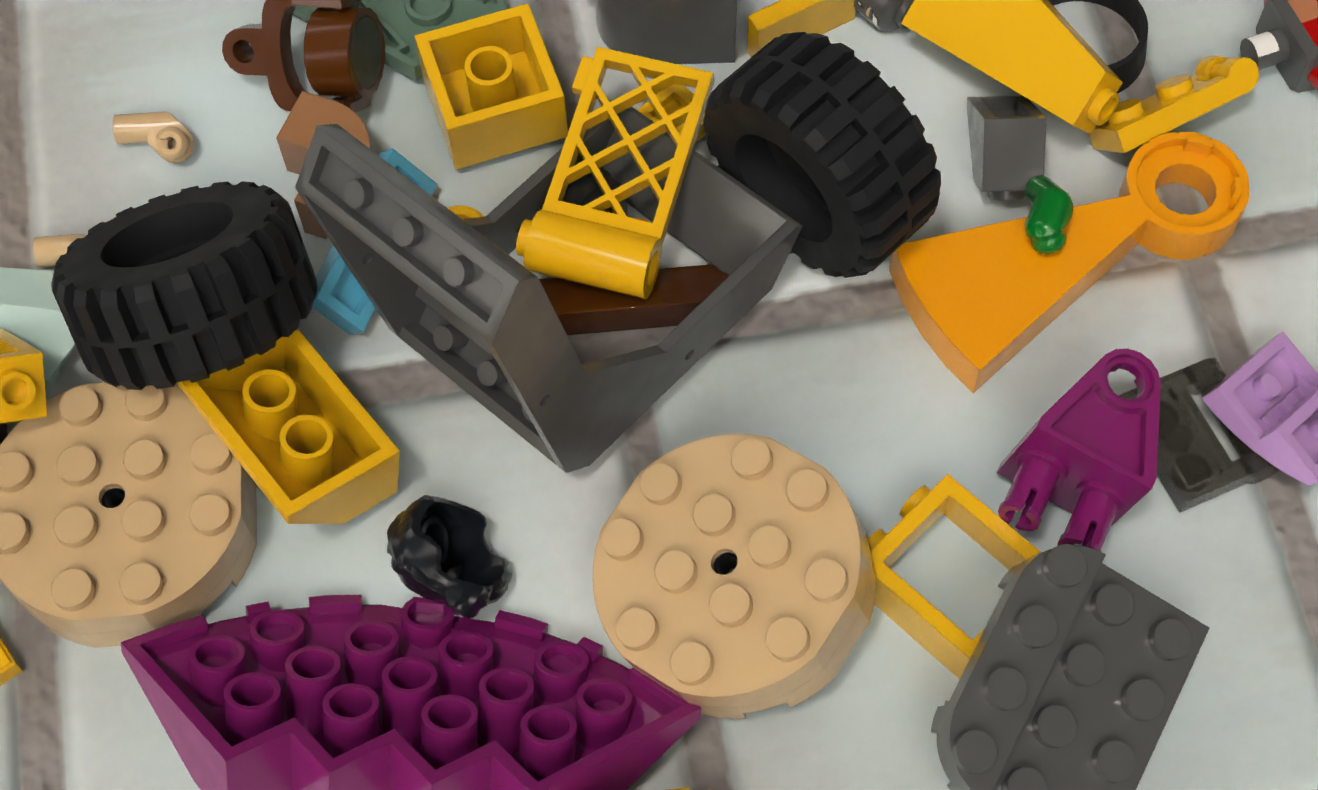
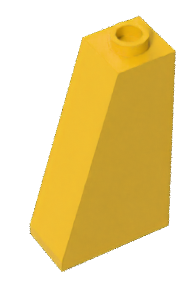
M914 0L901 22L902 25L1090 135L1096 125H1103L1117 107L1119 101L1117 91L1123 82L1048 0Z

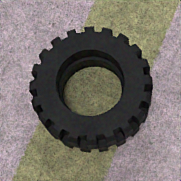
M806 32L786 33L771 40L711 92L703 120L704 131L709 134L706 143L710 154L716 157L719 168L803 226L790 254L794 253L799 256L801 262L812 269L822 268L824 274L829 276H844V278L866 275L870 271H874L934 215L938 205L941 186V172L935 168L937 156L933 145L927 143L923 136L925 128L916 114L911 115L903 102L906 99L895 86L890 88L880 77L881 72L869 61L862 62L854 56V50L843 43L831 44L828 36L818 33L806 34Z
M227 181L213 183L211 186L203 188L198 186L181 189L180 193L169 196L164 194L149 199V203L136 208L129 207L117 213L115 218L106 223L100 222L88 230L87 236L77 238L67 247V253L60 255L56 262L51 282L54 297L86 369L107 384L115 387L122 385L131 390H142L149 385H153L156 389L174 387L177 382L190 380L191 383L210 378L211 373L225 368L229 371L245 364V359L255 354L262 355L276 346V341L279 338L289 337L297 330L300 319L308 317L318 289L314 270L288 201L268 186H258L254 182L241 181L237 185H232Z

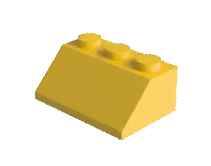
M298 329L289 337L279 338L276 341V346L262 355L255 354L245 359V364L227 371L225 368L211 373L210 378L193 383L190 380L177 382L178 386L288 524H345L398 492L399 449Z

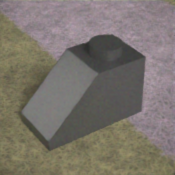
M1024 96L967 97L973 179L982 192H989L990 198L997 200L1024 199L1026 197L1025 188L1029 180L1036 176H1044L1046 117Z

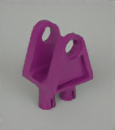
M1129 348L1115 349L1105 354L1041 416L1005 457L996 472L1013 481L1005 500L998 509L999 517L1009 524L1015 511L1020 512L1022 510L1014 528L1023 531H1035L1038 529L1041 523V516L1048 501L1072 513L1064 534L1060 536L1057 545L1079 544L1080 546L1090 547L1101 552L1110 527L1152 490L1157 478L1161 381L1158 370L1150 359L1142 353ZM1117 369H1123L1136 377L1134 383L1138 391L1137 398L1125 399L1114 393L1109 386L1108 373L1116 372Z

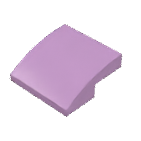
M1281 332L1266 342L1201 399L1217 418L1255 453L1287 475L1308 486H1312L1318 482V373L1287 335Z

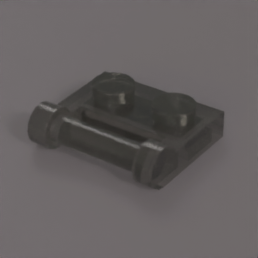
M1216 358L1204 359L1160 378L1157 477L1179 513L1245 484L1259 483L1280 470L1250 449L1212 412L1240 457L1237 460L1231 461L1190 394H1200L1203 398L1226 377ZM1137 388L1119 396L1125 399H1135L1138 394Z

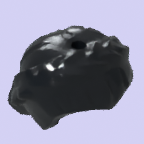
M424 495L412 502L405 511L398 514L387 530V553L392 556L391 567L398 574L403 584L409 590L425 599L444 602L446 607L452 609L455 615H461L468 619L474 618L478 615L480 609L487 606V604L497 602L506 593L512 578V573L507 568L508 561L494 554L486 542L484 531L487 521L485 516L468 506L445 498Z

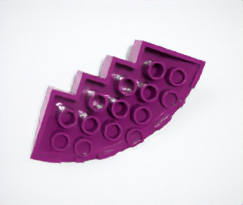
M362 595L309 597V607L285 610H271L268 601L246 605V616L208 624L204 615L172 623L121 642V651L193 781L201 790H627L701 718L702 708L700 706L686 702L637 671L634 667L628 669L602 656L603 645L586 637H583L575 644L548 634V623L499 610L496 615L495 622L454 616L453 610L447 608L444 602L421 597H413L402 608L381 604L362 605Z

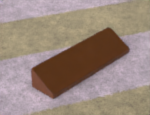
M712 264L662 268L658 271L653 290L647 299L561 278L539 280L566 334L577 335L678 326L728 278V273L720 271Z

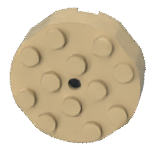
M105 382L82 384L47 400V417L21 420L1 443L0 580L32 616L46 625L54 634L66 640L94 648L121 646V642L172 623L202 616V611L213 603L230 583L237 587L251 563L257 546L256 484L178 386L156 389L153 385H149L142 390H131L122 385L115 387Z
M727 434L707 437L684 444L658 458L638 474L601 528L593 560L592 580L596 608L603 628L612 644L630 665L686 702L700 706L702 708L701 714L717 718L743 719L746 718V713L765 710L785 702L789 707H793L818 693L834 679L870 623L875 604L876 575L872 567L866 531L842 488L826 468L769 437L752 434Z

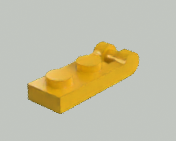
M1207 56L1198 63L1195 75L1185 74L1166 79L1155 86L1157 93L1146 99L1140 100L1136 98L1119 102L1111 117L1103 125H1096L1091 135L1089 134L1093 149L1126 153L1160 134L1169 132L1250 92L1256 86L1259 79V68L1256 62L1246 57Z

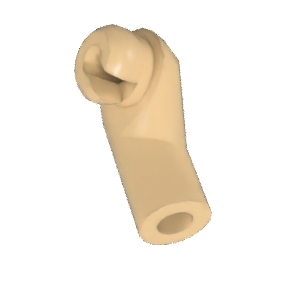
M169 112L120 114L113 117V134L117 144L147 142L163 159L173 163L186 160L193 151L194 140L191 132Z

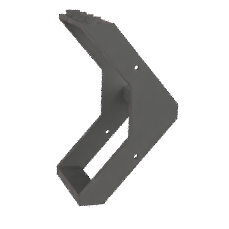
M633 107L617 114L629 135L655 123ZM607 119L586 130L583 143L590 155L593 156L622 139L610 119ZM338 124L317 125L295 188L388 328L565 473L590 466L772 290L803 227L800 223L693 150L667 232L717 269L728 273V278L658 345L581 364L539 278L509 255L516 248L518 233L525 219L533 220L537 211L542 210L562 148L487 216L461 219ZM666 132L637 149L651 170L674 158L677 147ZM629 152L602 166L611 173V177L622 185L642 175ZM580 153L578 154L575 165L583 161V158L580 155ZM667 177L658 181L662 190L664 189ZM650 186L628 197V204L653 222L659 201Z

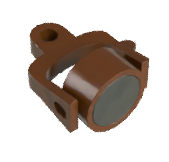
M266 0L262 11V23L243 25L230 31L224 38L222 53L228 66L235 72L244 75L267 76L269 89L274 101L281 109L291 111L301 92L305 91L299 82L293 62L290 31L292 15L296 6L318 7L311 14L304 37V64L307 78L312 89L319 94L318 96L339 102L349 107L355 113H358L371 105L370 96L378 89L382 79L385 64V41L379 18L371 8L347 7L361 0Z

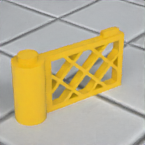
M602 47L596 48L593 58L582 56L572 85L573 93L579 94L580 98L542 210L537 211L533 220L525 219L518 233L516 253L524 257L525 268L532 272L642 299L649 297L659 271L665 235L702 123L707 101L715 82L713 72ZM607 68L631 73L639 87L609 102L601 89ZM645 77L653 78V79L647 82V80L645 79ZM673 84L696 88L691 104L670 115H667L655 95ZM598 99L599 103L601 104V107L593 111L596 100ZM647 99L660 120L629 135L617 114ZM610 119L622 140L591 156L583 143L586 130ZM684 123L683 130L680 136L675 127ZM667 132L677 147L674 158L650 170L637 148ZM629 152L642 175L611 190L599 168ZM580 153V155L583 158V161L575 165L578 154ZM589 173H592L604 194L584 206L563 202L568 184ZM667 177L664 189L662 190L658 181ZM650 186L659 201L653 223L627 217L619 202ZM612 207L615 214L605 212L604 210Z

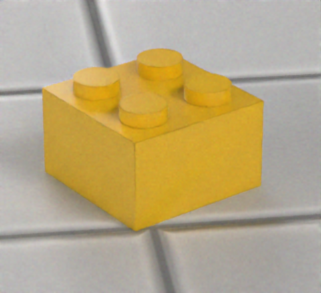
M528 3L414 35L422 77L455 170L567 137L568 126L565 96Z

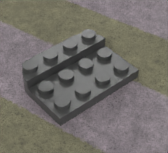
M1062 544L1033 555L1022 563L1013 566L998 584V587L1004 591L948 704L938 706L933 718L931 733L937 734L939 759L946 776L950 780L947 787L950 790H1136L1210 627L1102 563L1106 554L1090 547Z

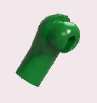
M1042 175L1036 176L1029 180L1025 188V196L1032 204L1025 221L1026 236L1032 238L1031 243L1036 252L1051 254L1062 249L1066 243V235L1062 229L1071 220L1074 206L1069 194L1051 179Z

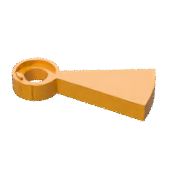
M1180 131L1179 133L1160 134L1149 140L1148 143L1143 144L1133 155L1124 176L1119 197L1073 207L1071 220L1062 229L1066 235V243L1059 251L1051 254L1036 252L1031 243L1032 238L1026 236L1025 221L1027 217L903 243L892 253L889 271L901 301L922 337L943 364L974 393L1138 244L1154 254L1180 260L1201 258L1203 255H1210L1220 250L1232 237L1249 201L1250 188L1248 186L1250 183L1248 173L1241 160L1237 159V155L1228 146L1216 139H1210L1209 136L1196 132ZM1169 183L1185 184L1196 189L1204 197L1208 209L1194 215L1179 214L1168 209L1160 201L1156 189Z

